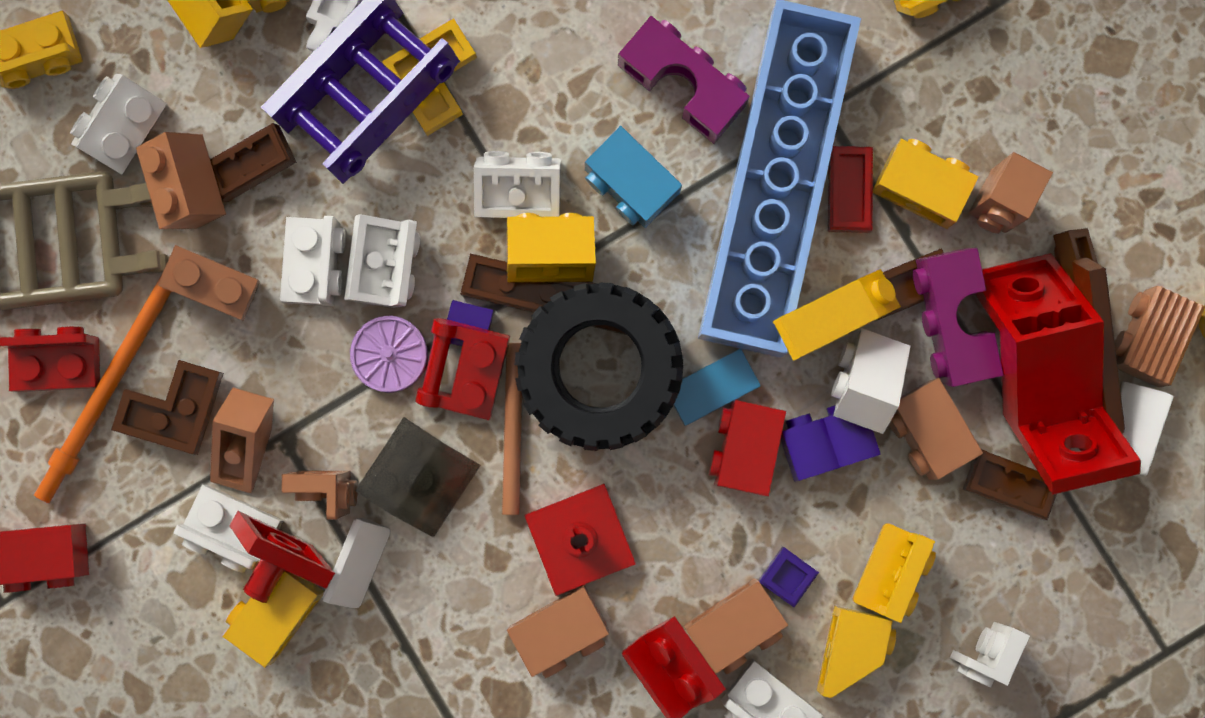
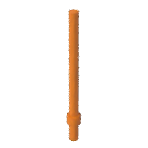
M159 280L61 448L56 447L47 462L50 468L34 494L36 498L50 503L66 474L71 475L80 460L77 457L78 453L172 291L158 286Z

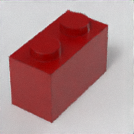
M738 400L731 402L730 409H722L718 433L725 434L721 451H713L709 468V475L716 476L715 486L769 497L786 411Z
M86 523L0 531V585H3V593L31 590V582L47 580V589L75 586V577L89 575Z

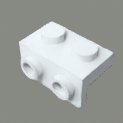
M115 74L112 79L106 76L93 95V98L98 100L89 115L83 112L79 116L70 134L75 136L71 145L122 175L136 154V147L143 143L167 103L124 75Z
M362 214L355 216L344 300L391 308L406 306L407 300L413 295L415 286L414 275L410 274L412 258L416 257L420 246V235L416 232V221L405 220L400 222Z

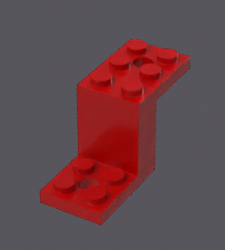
M1051 253L982 269L986 291L974 294L1000 331L1001 365L1004 375L1002 376L1003 416L1052 495L1140 474L1141 459L1103 408L1104 321ZM1078 448L1081 452L1071 451L1069 449Z

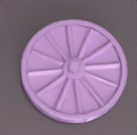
M381 316L365 323L352 340L350 361L353 371L362 383L376 391L393 393L407 389L421 377L427 364L428 351L422 333L411 322L401 317Z

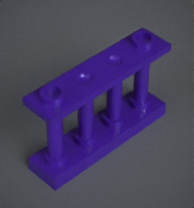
M363 0L261 106L288 134L295 126L299 125L330 154L322 164L342 184L363 169L366 160L439 83H443L450 78L455 67L460 62L449 43L443 38L430 49L402 25L398 19L404 13L395 0ZM384 34H388L419 61L402 80L368 51ZM356 64L390 92L373 111L339 82ZM325 95H329L360 123L343 142L310 113Z

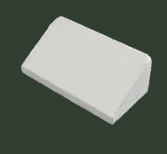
M1122 382L1120 391L1125 430L1122 434L1141 459L1140 474L1133 476H1147L1174 396L1163 391L1129 382Z
M365 518L353 520L333 569L335 575L322 596L324 602L349 608H359L389 538L390 529Z

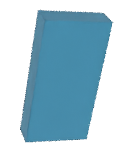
M740 348L683 378L674 407L684 426H687L759 388L761 385Z

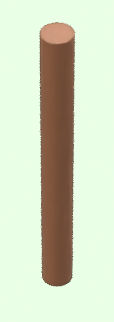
M509 343L506 353L502 515H519L522 392L517 389L515 378H518V365H514L515 353L519 352L521 343Z

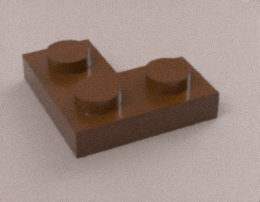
M178 360L166 400L124 389L111 430L189 454L198 455L224 373Z

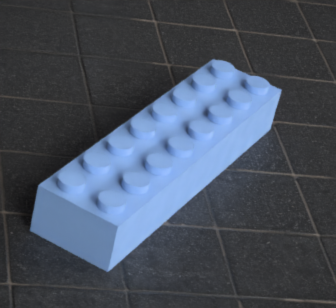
M776 0L769 21L698 339L779 358L787 354L788 350L773 321L796 310L798 306L860 26V17L785 0Z

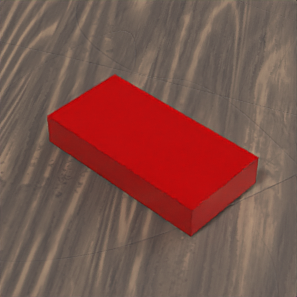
M833 146L828 166V232L870 233L873 226V147Z

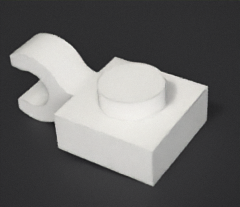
M363 0L312 1L306 15L308 22L316 25L306 45V48L311 50V54Z

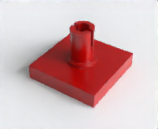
M605 484L524 515L555 596L636 564Z
M237 511L229 525L247 553L260 559L246 585L243 587L244 592L257 601L267 603L284 571H288L325 589L335 575V572L314 546L240 511Z

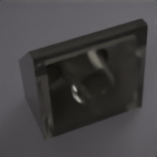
M403 417L355 491L396 518L435 537L481 465L413 420Z

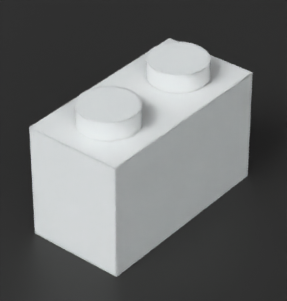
M861 328L854 344L846 342L839 359L838 366L843 367L844 372H839L832 388L831 396L837 398L833 416L883 434L899 407L911 346Z

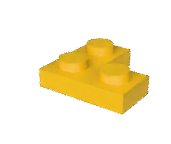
M454 18L420 38L430 49L441 38L447 41L460 60L454 72L477 58L475 51ZM404 48L382 61L401 80L419 62ZM444 82L439 83L412 112L427 136L463 115L462 110Z

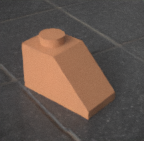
M237 388L231 389L212 421L210 482L252 493L272 431L274 399Z

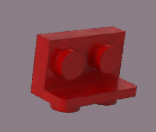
M58 327L57 335H41V329H15L14 337H0V347L8 348L9 391L90 389L96 388L100 382L99 337L85 334L84 327Z
M675 616L649 629L622 651V656L666 718H682L692 708L716 699L726 690Z

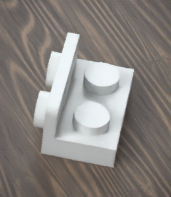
M489 151L484 153V157L476 158L473 167L474 217L507 218L516 217L523 213H534L540 217L560 216L561 159L552 158V154L547 152H531L526 154V158L509 157V153L504 151Z
M324 216V219L286 217L280 302L334 306V297L341 295L343 277L342 271L337 270L338 253H344L346 234L345 228H340V222L334 216Z
M202 485L184 524L177 525L174 534L184 538L182 543L184 547L206 555L208 550L223 556L221 563L226 567L245 573L247 568L255 569L260 559L247 553L229 526L237 511L277 529H280L283 520L213 487Z
M994 622L991 629L986 627L978 639L976 651L980 654L977 660L955 650L952 651L950 658L961 663L957 670L958 672L990 688L994 680L1008 686L1030 636L1012 627Z
M753 659L721 699L723 705L728 709L724 715L726 718H822L823 716Z

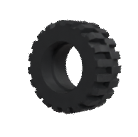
M584 283L576 285L565 292L560 291L550 297L551 300L543 307L539 306L532 314L533 319L528 327L523 328L519 340H522L519 352L515 353L514 365H518V378H515L518 391H521L525 399L523 405L529 415L533 414L540 422L538 426L547 434L552 433L560 438V442L569 446H580L584 450L619 449L646 437L667 417L674 406L682 384L684 368L682 350L677 333L667 316L650 299L628 287L614 285L613 283ZM607 325L621 330L634 342L641 358V375L636 388L624 401L610 407H592L579 402L567 391L560 375V358L566 343L577 332L590 326Z

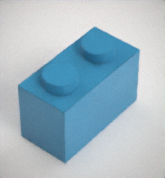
M621 125L585 161V171L588 173L585 177L586 181L600 195L603 196L608 192L619 203L615 207L616 210L631 225L638 221L646 228L681 192L682 184Z

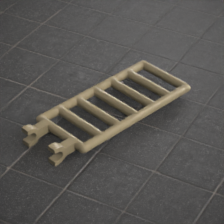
M107 171L0 184V201L10 199L13 201L20 291L0 293V310L115 297L123 291L122 276L142 273H163L168 258L166 254H159L157 250L120 256L116 209L153 207L146 183L114 189L112 175ZM96 189L105 281L80 284L72 192ZM54 194L62 286L38 289L30 197Z

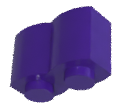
M836 405L826 408L828 417L813 421L809 413L787 420L788 429L782 431L780 440L794 482L881 455L873 430L833 416Z

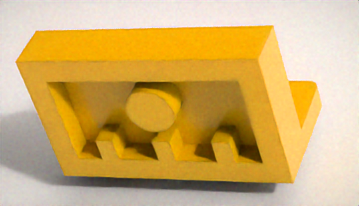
M63 10L0 30V86L3 88L15 89L24 87L31 82L30 79L44 74L50 76L60 75L68 72L72 65L83 62L69 15Z

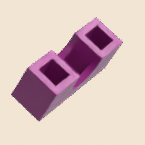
M650 16L618 53V66L649 92L659 80L666 76L678 75L687 79L694 89V96L684 107L682 119L715 144L746 107L750 97L745 92L747 90L746 86L736 76L727 73L725 76L713 66V59L703 49L697 46L692 49L680 39L682 37L681 33L666 20L659 22L653 16Z
M964 248L916 259L917 269L913 270V281L917 293L924 295L926 311L922 312V324L927 337H932L935 353L930 355V363L935 378H940L944 385L956 387L1004 376L995 333L981 331L967 334L960 328L957 322L956 313L960 302L970 294L986 291L978 248Z

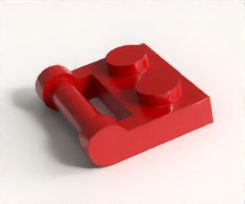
M434 318L431 333L435 334L423 387L418 388L415 402L426 407L442 408L490 420L511 336L447 319ZM451 338H456L464 341L452 393H447L439 390Z

